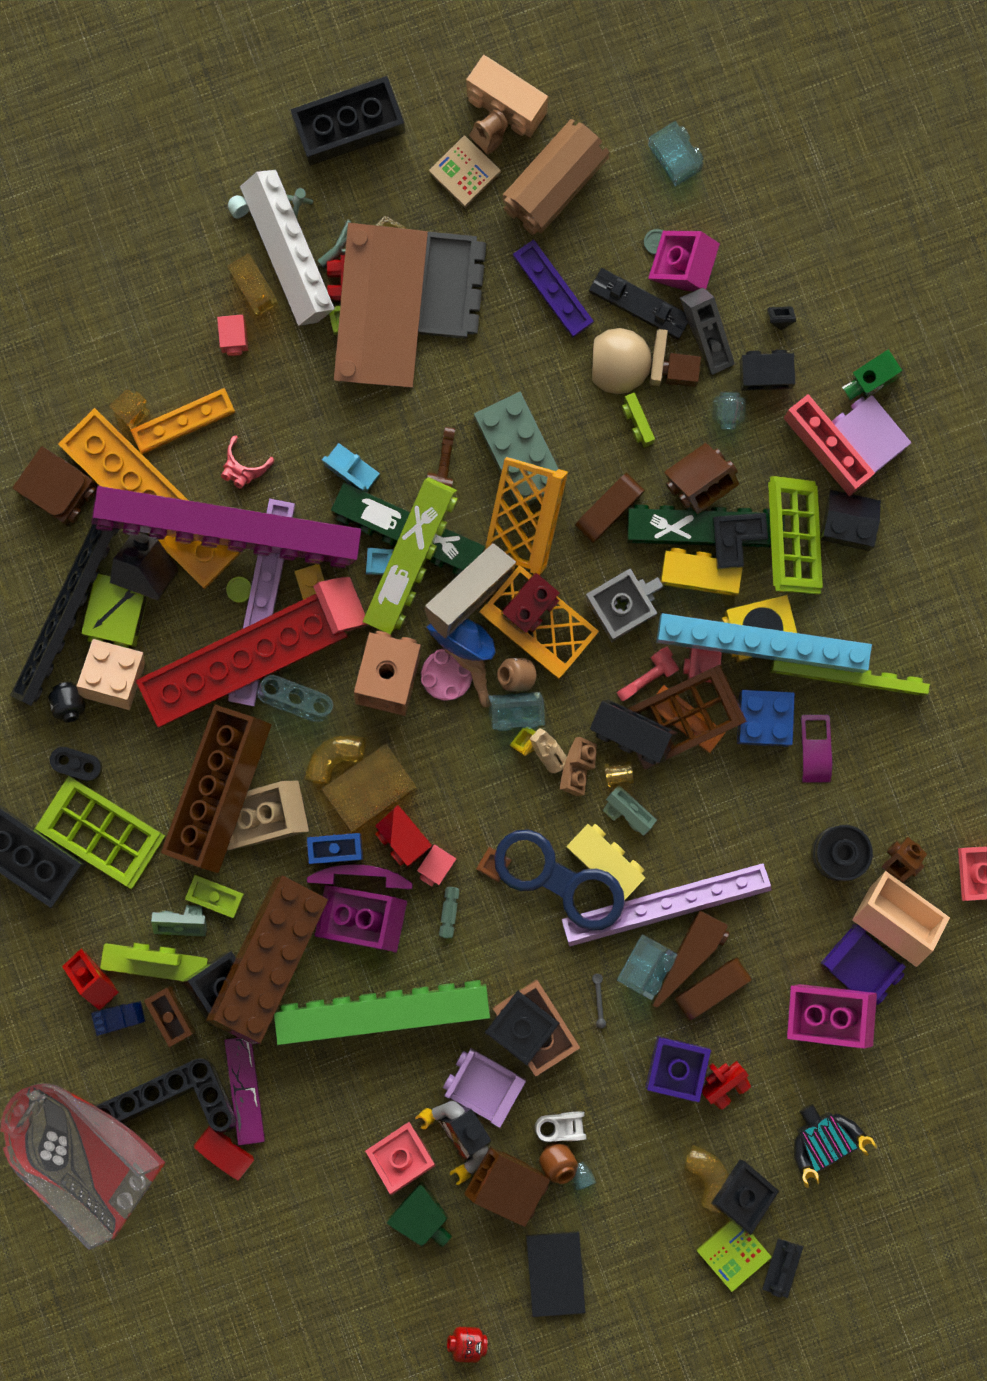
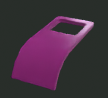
M802 715V782H831L830 716ZM805 721H826V740L806 739Z

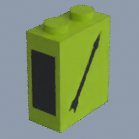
M98 574L93 582L81 634L88 637L87 641L91 643L95 639L112 642L114 645L129 648V646L136 648L148 597L111 584V576Z

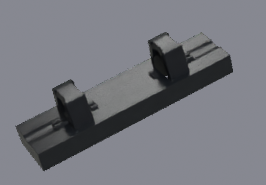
M602 267L589 289V292L656 329L668 330L667 334L677 340L680 339L688 324L685 312ZM623 288H625V290H624V292H623V294H622V296H621V298H620L621 292H622Z

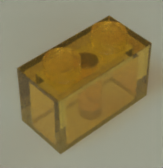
M249 253L227 266L232 278L256 317L278 304L274 293Z

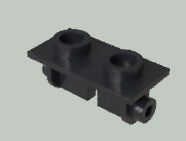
M778 1238L762 1290L771 1292L772 1295L780 1298L782 1296L788 1298L803 1246Z

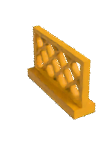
M506 457L501 472L485 546L486 549L494 540L501 537L508 548L504 552L506 554L511 553L509 556L516 561V565L531 569L530 573L540 575L547 567L568 472L560 469L553 471ZM509 467L519 468L524 478L514 483L508 474ZM536 474L548 477L546 486L538 490L531 479ZM527 481L534 493L523 499L516 486ZM511 489L519 502L508 507L503 499V495ZM536 496L542 506L540 511L533 514L526 501ZM521 505L528 518L518 523L511 510ZM506 513L513 526L503 531L498 523V518ZM531 520L536 532L535 535L527 538L521 525ZM516 529L523 541L512 546L506 533ZM525 544L531 553L529 561L520 558L515 549Z
M519 565L479 613L560 680L599 631L558 596L556 598L560 601L557 604L560 606H555L550 612L551 625L538 626L536 630L551 628L553 643L541 644L538 642L536 630L533 632L534 637L528 632L524 633L501 614L502 611L494 605L500 596L512 595L513 599L514 595L519 592L514 591L513 581L520 573L528 580L532 576ZM511 584V592H505ZM553 610H566L569 613V623L554 625ZM572 616L579 622L572 623ZM584 625L591 631L586 640L574 641L573 626ZM570 627L571 642L555 643L554 628ZM581 644V646L575 652L574 645ZM571 645L572 656L566 663L557 657L556 646ZM546 647H553L554 654L550 652Z

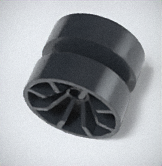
M839 825L829 827L819 833L812 844L811 857L815 868L824 877L835 881H848L860 877L867 871L872 862L873 849L869 838L863 831L851 825Z

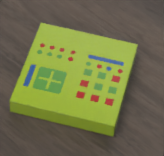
M731 1220L697 1249V1252L731 1292L771 1258V1255L753 1234H746Z

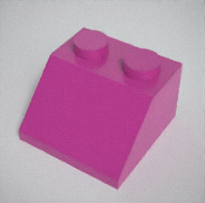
M663 231L648 279L684 291H696L700 288L706 289L720 243L702 231Z

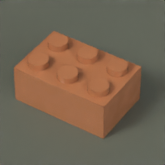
M537 979L519 991L560 1024L528 1064L535 1077L580 1049V1046ZM513 995L493 1007L497 1016Z

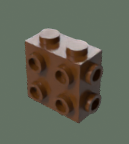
M704 443L664 472L669 481L666 483V486L672 495L676 496L678 494V498L686 509L691 507L697 514L740 485L736 477L738 471L730 460L726 462L719 449L713 450L707 443Z

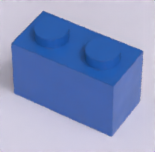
M361 833L307 837L309 864L363 860Z

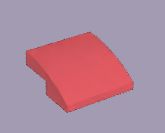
M350 577L330 579L313 586L333 634L346 630L348 632L369 625L363 622L365 612Z

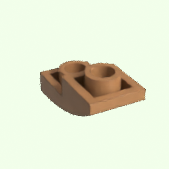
M582 737L575 738L565 761L560 790L575 796L585 795L587 770L595 769L597 744Z

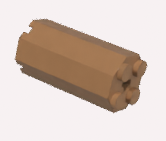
M570 119L503 194V202L506 205L503 208L504 211L513 219L516 217L524 223L523 227L530 234L542 233L608 159V149L605 147L602 150L599 147L602 141L583 123L578 122L574 125V120Z

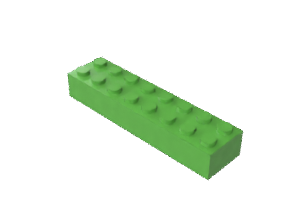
M480 980L466 981L464 983L465 987L455 988L454 983L442 984L435 991H429L427 986L413 988L411 994H403L402 990L387 991L385 993L386 997L379 998L376 997V993L360 995L359 1000L350 1001V996L334 998L331 1004H324V1000L308 1001L306 1007L299 1008L298 1003L283 1004L280 1006V1010L274 1014L277 1045L490 1018L486 984L481 985Z

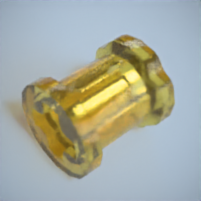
M630 761L613 766L604 764L607 787L622 782L633 784V772Z

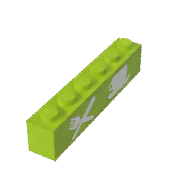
M430 477L424 480L363 619L364 623L390 635L396 629H401L406 618L403 615V611L406 605L411 606L416 596V592L413 591L416 582H422L427 569L423 568L426 559L431 560L437 546L433 543L437 535L442 536L448 522L444 521L447 512L452 513L458 501V498L454 497L456 489Z

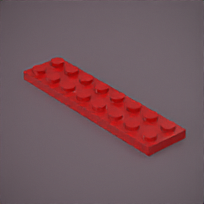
M314 594L135 681L157 727L161 728L347 638L345 631L336 634L332 633L318 596Z

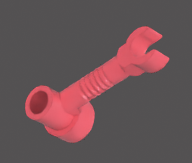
M668 646L650 657L655 664L654 668L616 692L621 701H625L663 673L666 677H669L679 670V667L671 657L673 654Z

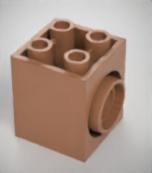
M376 631V634L369 632L354 690L355 704L406 716L421 658V645L416 644L417 641L411 638L402 637L399 640L391 638V635L386 632ZM390 675L392 678L383 679L382 676Z

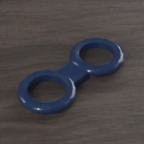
M529 829L516 830L506 835L498 844L494 856L495 869L500 879L510 888L523 892L534 891L544 886L563 897V908L568 918L578 927L589 931L604 930L612 926L621 916L625 905L624 891L619 881L609 872L597 868L584 869L578 873L571 871L556 862L555 851L550 841L542 834ZM528 840L534 842L541 848L544 854L545 865L543 872L533 880L523 881L517 879L510 874L506 867L505 856L507 850L517 841ZM596 879L602 881L613 893L614 904L612 910L602 919L591 920L585 918L577 911L574 905L573 896L575 890L580 883L586 880Z

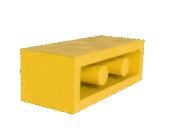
M671 548V551H666L664 554L660 582L664 586L737 596L739 594L742 568L717 570L716 558H711L712 554L696 552V555L686 554L684 549Z

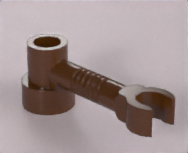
M445 427L438 474L427 472L426 478L430 477L452 488L453 479L448 478L455 428Z

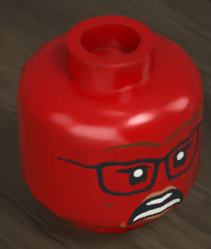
M457 1327L453 1335L448 1336L447 1351L452 1353V1357L456 1362L477 1363L487 1353V1336L483 1335L480 1328Z

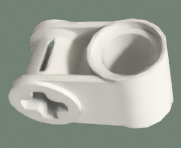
M566 1112L541 1116L535 1123V1132L541 1140L546 1142L586 1139L582 1123V1117L585 1116L584 1112ZM544 1122H552L554 1124V1131L550 1135H543L540 1132V1127Z

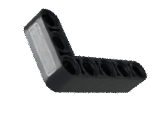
M200 1058L96 1106L102 1111L108 1109L112 1117L121 1123H126L195 1090L212 1129L223 1133L230 1132L234 1129L237 1121L215 1066L211 1062ZM205 1064L208 1069L207 1075L199 1079L196 1074L197 1068ZM182 1076L183 1086L175 1090L172 1082L175 1077ZM153 1087H157L159 1089V1097L155 1101H150L149 1091ZM215 1088L218 1092V1098L216 1101L209 1103L206 1098L207 1093ZM133 1098L135 1108L131 1112H126L125 1102ZM221 1113H226L228 1123L220 1128L217 1125V1117Z

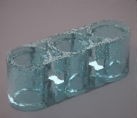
M275 675L266 676L257 689L258 698L262 702L314 722L325 720L333 709V702L326 694ZM268 684L273 685L277 693L273 695L268 694L264 686ZM297 694L301 699V703H292L289 695ZM314 703H321L325 707V713H318L314 709Z

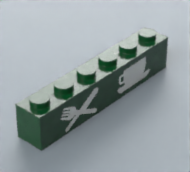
M343 483L331 509L332 515H335L334 520L346 526L349 523L359 526L362 533L368 536H372L375 533L382 537V542L393 547L396 546L410 512L346 483ZM445 528L442 536L437 535L433 543L437 548L432 559L428 562L439 568H443V565L453 569L452 573L458 576L485 551L486 547Z
M634 505L633 509H629L627 513V543L715 546L713 517L757 514V512H752L751 508H737V512H727V508L712 507L711 511H701L697 514L691 507L685 508V510H675V506L669 505L659 506V509H649L648 505ZM763 509V513H766L768 539L742 542V547L771 548L770 509ZM782 515L783 531H785V515Z

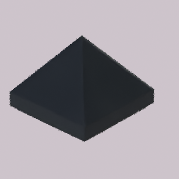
M792 306L767 308L770 323L780 330L796 322Z

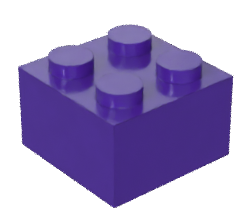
M657 1036L645 1088L649 1091L700 1102L711 1050L706 1047Z

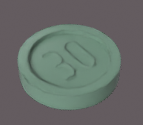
M654 229L646 234L644 247L650 254L656 255L663 230Z

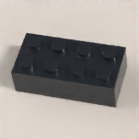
M388 76L290 109L309 166L405 133V124Z
M0 806V873L50 908H57L87 864Z

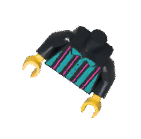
M813 1104L799 1111L806 1125L797 1129L798 1136L794 1140V1159L800 1173L803 1174V1183L806 1188H809L808 1178H815L817 1184H819L817 1172L859 1147L863 1154L867 1156L869 1154L864 1149L867 1144H873L877 1149V1145L871 1137L866 1136L864 1131L854 1121L841 1114L832 1115L830 1112H826L820 1116Z

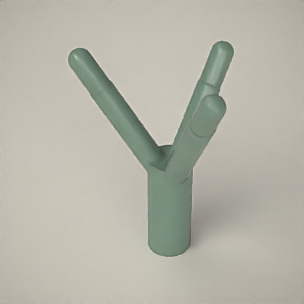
M302 188L297 189L294 196L287 195L288 200L294 204L293 211L296 218L302 203L313 204L312 199L305 198L306 192Z
M350 220L346 221L336 245L318 259L323 268L327 266V261H332L340 255H345L346 249L342 248L346 245L348 223H351Z

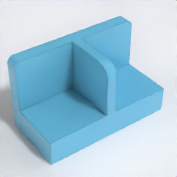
M340 443L337 444L328 457L324 456L322 459L324 466L351 486L366 493L380 476V473L362 461L359 455H354Z

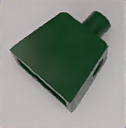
M422 1182L418 1184L386 1222L389 1226L420 1246H423L432 1238L442 1248L452 1237L441 1226L448 1218L447 1213Z

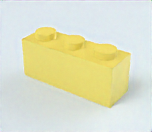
M587 824L566 848L587 868H597L614 876L624 891L625 900L645 879L642 875L644 869L634 860L629 863L623 857L625 851L618 844L613 842L610 845L603 838L606 833L596 824L592 827Z

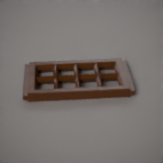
M717 665L628 708L638 714L650 708L656 722L665 727L681 721L689 739L675 746L672 745L666 759L747 722L721 665ZM711 680L718 698L704 704L695 686ZM690 689L698 707L683 714L675 696ZM670 699L678 717L663 723L655 705ZM721 702L729 720L714 727L706 709ZM701 711L709 729L694 736L686 718ZM637 753L644 770L654 766V764L641 759L642 755Z

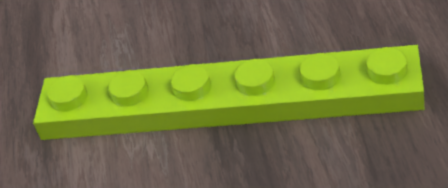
M777 660L771 662L770 673L918 696L928 695L930 684L923 683V679L918 677H907V680L897 679V674L882 673L881 676L871 675V670L864 673L849 672Z

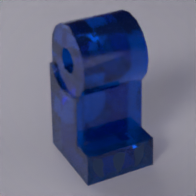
M141 1001L91 1013L96 1036L146 1022Z

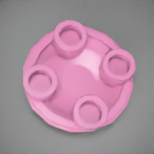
M439 649L431 654L424 662L421 671V682L426 691L434 698L444 701L455 700L464 695L472 681L471 672L463 668L453 656L446 653L443 649Z

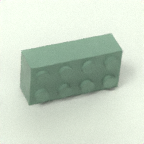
M521 391L474 413V421L500 474L506 457L553 471L558 470L556 462ZM509 467L508 474L514 483L524 478L519 468ZM536 474L531 479L538 490L546 486L548 477ZM527 481L516 486L523 499L534 493ZM510 489L509 492L514 502H519L513 491ZM536 496L526 501L528 506L539 502ZM521 505L517 506L518 511L523 509Z

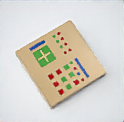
M465 135L429 170V174L464 208L501 173V170Z

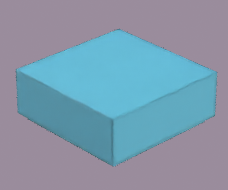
M368 548L366 575L383 576L394 549Z

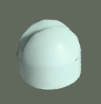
M233 196L228 202V209L234 218H241L250 210L245 198L242 196Z

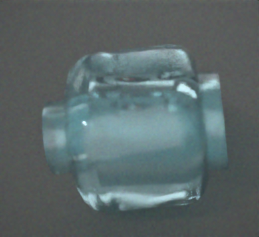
M720 392V395L713 399L712 420L715 423H719L721 429H736V424H741L745 421L746 400L740 397L739 392Z

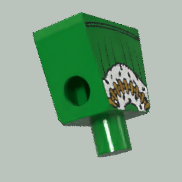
M888 349L854 371L852 375L854 380L843 386L842 389L849 400H852L861 393L868 398L902 376V369ZM866 376H872L874 377L875 381H873L872 383H866L864 381V378Z

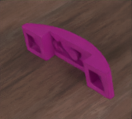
M368 865L335 866L307 877V883L335 884L336 874L386 877L387 888L413 889V883L401 875Z

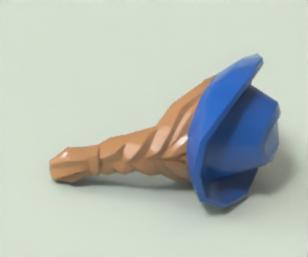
M469 619L461 623L446 639L429 624L426 628L430 635L444 648L446 653L453 656L463 668L471 672L481 705L483 707L490 706L484 660L492 659L496 653L491 636L483 626Z

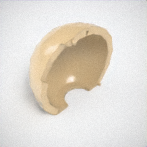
M616 328L606 330L594 339L592 381L595 385L605 392L623 394L629 393L644 382L650 373L652 359L650 349L642 337L634 331Z

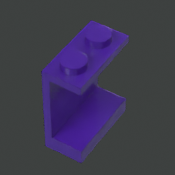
M854 924L820 964L850 990L877 993L876 1005H879L887 996L885 990L891 984L895 986L905 974L902 971L906 966L903 963L897 962L865 933L866 931L861 926Z

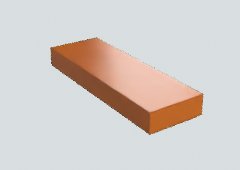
M663 685L662 688L659 690V692H658L657 694H659V693H661V692H663V691H665V690H667V689H669V688H667L665 685ZM678 695L675 696L683 714L695 709ZM670 699L655 705L659 715L666 721L678 717ZM700 712L686 718L694 736L709 729ZM681 721L673 724L675 728L687 736ZM726 732L698 745L710 753Z

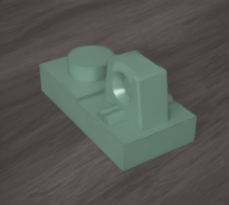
M620 785L606 799L608 803L603 812L613 821L623 815L630 827L640 832L643 836L657 821Z
M186 905L184 915L171 911L152 913L151 923L154 934L206 936V919L203 916V909L200 905Z

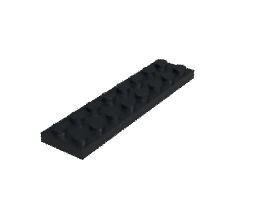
M91 525L10 696L31 706L33 701L36 702L42 693L41 685L45 677L48 678L54 667L52 663L54 657L62 651L65 645L64 636L67 630L70 631L76 622L75 613L78 607L84 605L88 596L86 590L89 584L96 580L99 573L97 567L101 559L104 560L110 551L108 544L112 536L117 535L120 530L119 528H112V531H102L96 529L97 525Z

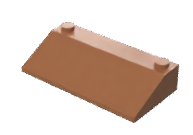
M348 223L334 380L413 387L428 231Z

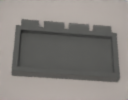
M428 232L418 334L467 339V334H478L479 315L469 313L470 311L480 312L482 291L472 289V286L482 287L484 265L475 264V262H485L487 243L478 242L477 236Z

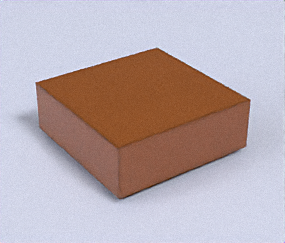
M489 847L476 869L499 882L500 877L495 869L494 859L496 850ZM505 856L506 867H508L511 859Z

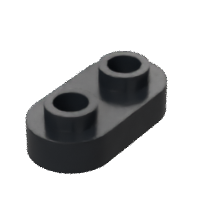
M59 747L50 756L51 767L59 773L86 781H93L102 773L101 761L96 756L67 747ZM63 756L69 758L67 765H62L60 762ZM88 763H92L94 766L93 771L87 773L85 770V766Z

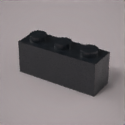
M609 699L601 702L590 727V730L596 732L595 736L606 742L610 740L619 743L618 747L628 753L635 751L642 755L641 759L654 765L656 762L661 763L666 760L678 733Z

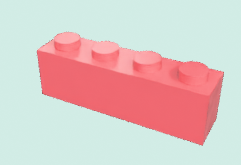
M809 394L787 411L784 420L849 497L873 477L875 472Z

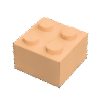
M93 639L77 684L79 695L85 699L130 710L138 687L135 680L141 678L145 666L143 652Z

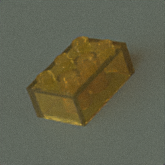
M385 744L322 788V791L351 832L354 833L417 787L390 748Z

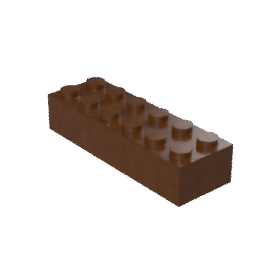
M214 704L163 845L162 854L199 868L219 873L272 724Z
M283 875L274 878L206 1019L207 1022L251 1044H261L327 904V898Z

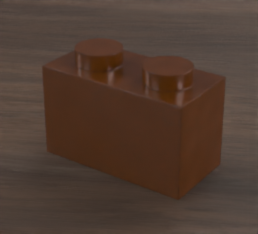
M172 986L144 1000L169 1047L196 1033Z

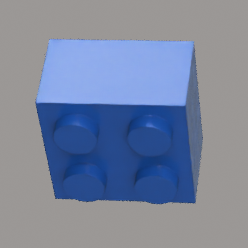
M740 691L739 705L747 722L737 726V744L791 746L793 743L795 693Z

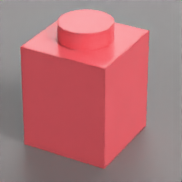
M244 316L217 317L219 343L222 352L227 353L228 356H238L242 354V351H248L246 320Z
M434 844L417 870L421 873L419 878L430 886H433L434 883L440 885L455 863L456 858Z

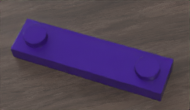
M534 239L513 254L515 261L572 338L594 323L593 319Z

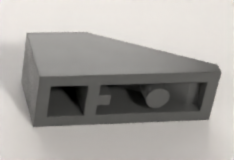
M700 288L681 297L680 300L686 319L709 372L715 374L734 365V359L714 296L706 289Z

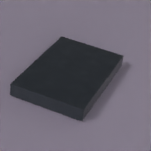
M579 1231L526 1235L533 1317L586 1313Z

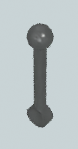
M594 974L592 981L596 987L598 1010L596 1026L603 1029L606 1027V1021L603 1019L600 984L603 978L600 974Z

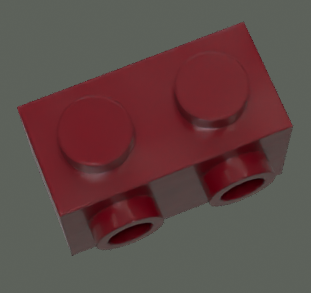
M534 573L503 609L501 614L524 633H527L528 630L534 632L543 621L539 618L545 610L551 612L560 601L556 598L560 592L540 575Z

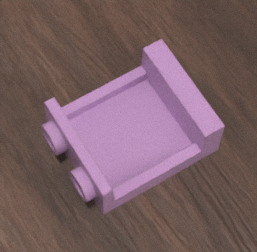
M872 395L866 400L864 397H861L851 405L853 410L845 416L844 413H841L832 421L875 473L911 444V441Z
M470 1048L468 1053L463 1051L456 1065L460 1068L456 1075L450 1074L443 1088L447 1090L445 1097L471 1108L474 1112L490 1120L492 1124L500 1128L526 1079Z

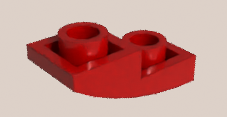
M210 1125L194 1144V1148L200 1154L237 1181H239L254 1161L251 1154L233 1144L231 1138L215 1131Z

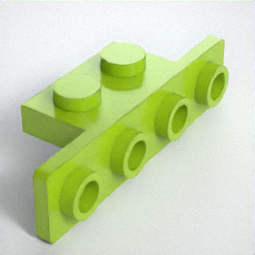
M106 943L103 947L100 968L108 971L183 981L207 965L208 959L175 953V948L160 946L159 951L150 950V945L134 943L133 947Z

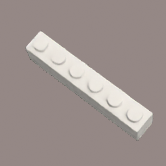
M277 171L256 172L240 186L298 326L317 323L334 310L332 301Z

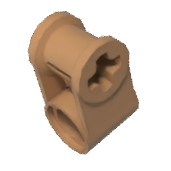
M493 108L485 119L474 123L469 137L487 155L491 154L502 143L508 126L506 117L500 110Z

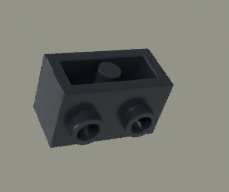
M774 350L772 354H761V351L746 352V355H742L740 359L741 391L793 389L795 385L794 353H787V350Z

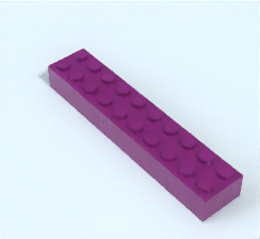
M98 486L96 490L91 524L97 525L96 529L102 531H112V528L123 529V533L138 536L139 532L149 533V537L153 539L165 540V537L169 536L175 537V542L191 544V541L194 540L202 542L201 546L209 548L225 545L228 546L227 550L243 552V549L254 550L253 554L259 556H269V553L279 554L280 559L295 560V558L300 557L305 558V563L317 565L325 561L331 562V567L345 569L346 566L351 565L357 560L361 529L102 486Z

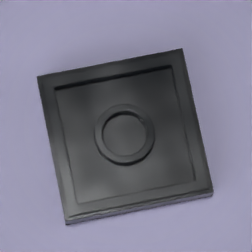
M517 990L485 1033L525 1065H528L560 1023Z
M739 1159L711 1204L746 1234L751 1235L779 1190L747 1162Z

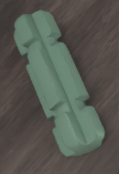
M446 887L444 895L446 901L443 903L441 917L443 924L440 926L439 935L443 938H452L454 934L453 924H455L458 905L456 899L459 897V889L456 887Z

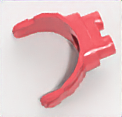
M233 436L228 446L227 462L223 466L224 471L221 477L225 481H234V485L242 489L252 479L262 476L272 466L274 458L270 457L264 465L257 468H247L235 461L231 452L238 440L237 436Z

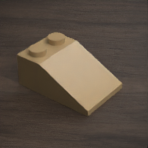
M280 781L249 790L227 850L309 832L299 781Z

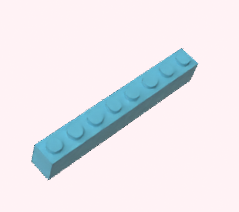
M663 613L660 616L656 643L859 673L868 671L872 644Z

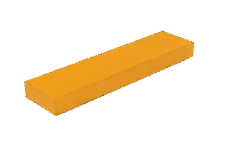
M225 388L137 426L131 429L140 453L144 454L236 412Z

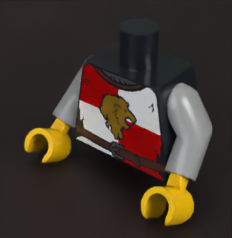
M449 1101L432 1110L425 1108L415 1117V1119L422 1118L425 1121L420 1128L426 1129L435 1120H438L465 1162V1165L462 1164L450 1172V1176L454 1173L458 1174L460 1180L456 1185H459L471 1177V1173L477 1171L488 1151L491 1139L471 1108L461 1106L455 1101Z

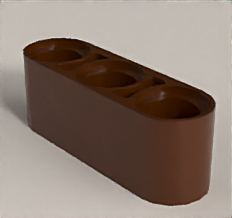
M626 472L576 522L575 526L592 543L596 542L637 501L645 490Z
M738 957L683 991L674 1000L688 1021L743 987L752 978Z

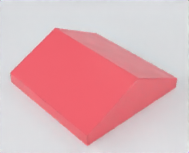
M987 847L958 848L962 901L987 899Z
M410 1122L365 1151L390 1195H393L436 1166L429 1151Z

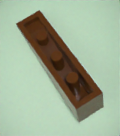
M697 911L651 1005L658 1008L717 949L718 945H724L730 933L726 931L727 924L702 911Z

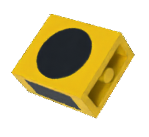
M787 595L728 609L724 612L725 617L721 618L724 623L797 633ZM730 654L732 658L736 657L737 663L757 658Z

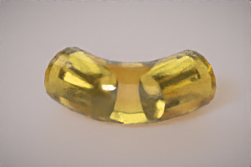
M353 735L335 736L322 742L311 755L304 780L316 784L330 785L333 769L339 762H362L366 749L365 737Z
M692 1145L684 1165V1170L696 1174L704 1182L705 1189L699 1205L723 1214L711 1202L728 1178V1170L718 1157L705 1149Z

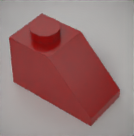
M80 949L62 966L79 994L98 1010H101L119 993L110 978L83 949Z

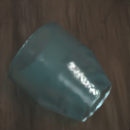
M584 1162L579 1163L576 1174L572 1179L577 1191L597 1183L592 1170Z

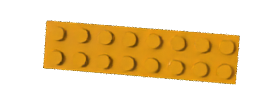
M95 408L58 443L102 487L188 500ZM166 536L165 540H159L166 552L204 589L241 554V552L227 550L228 546L225 545L209 548L201 546L202 542L194 540L191 541V544L175 542L176 538Z

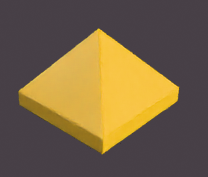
M525 725L511 742L510 746L524 756L534 751L530 738L536 731Z

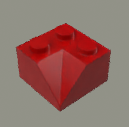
M399 805L375 825L379 830L375 835L384 846L387 843L390 844L394 849L390 854L400 866L405 863L410 867L433 847Z

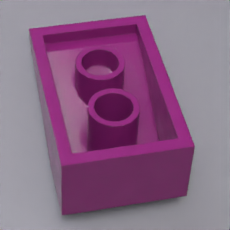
M325 885L323 897L327 898L328 901L317 923L315 937L397 953L407 905L406 900Z

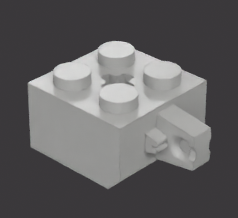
M629 569L587 593L585 599L608 638L613 642L657 615L651 601L655 600L652 594L663 588V585L658 577L647 584L643 579L638 581L632 570ZM616 600H619L621 603H627L625 611H622L621 608L618 610L615 608Z

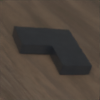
M766 513L713 517L717 570L744 567L742 542L768 539Z

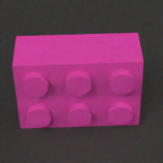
M802 984L791 986L787 1039L864 1049L872 1047L877 993Z

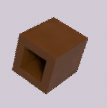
M670 353L668 361L664 360L662 376H666V384L696 387L699 380L701 356Z

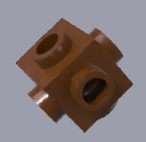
M906 837L901 843L895 841L886 851L889 856L881 867L903 883L911 875L915 877L924 868L922 861L927 853L917 843Z

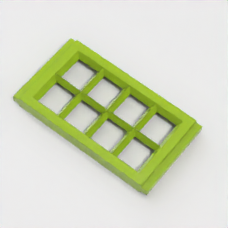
M771 476L768 488L773 586H775L776 591L821 594L823 583L818 486L815 485V481ZM781 492L790 493V510L782 509ZM798 494L806 495L807 511H798ZM782 515L791 516V532L783 531ZM799 517H807L808 534L799 533ZM783 537L792 538L793 555L784 554ZM800 539L808 540L809 556H801ZM784 560L793 561L794 577H785ZM801 562H809L810 579L802 578Z
M71 776L67 777L35 827L36 830L130 889H133L166 837L161 832ZM76 791L90 799L81 816L66 808ZM95 803L109 811L100 828L85 820ZM63 812L77 820L67 837L53 829ZM115 815L129 824L119 840L105 832ZM82 824L96 832L87 849L72 841ZM134 827L148 835L138 852L124 844ZM101 836L115 844L106 861L91 853ZM120 849L135 857L125 874L110 865Z

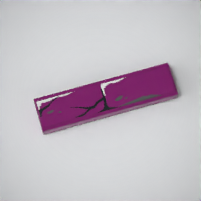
M239 1037L225 1039L233 1108L237 1120L238 1145L265 1142L253 1044Z

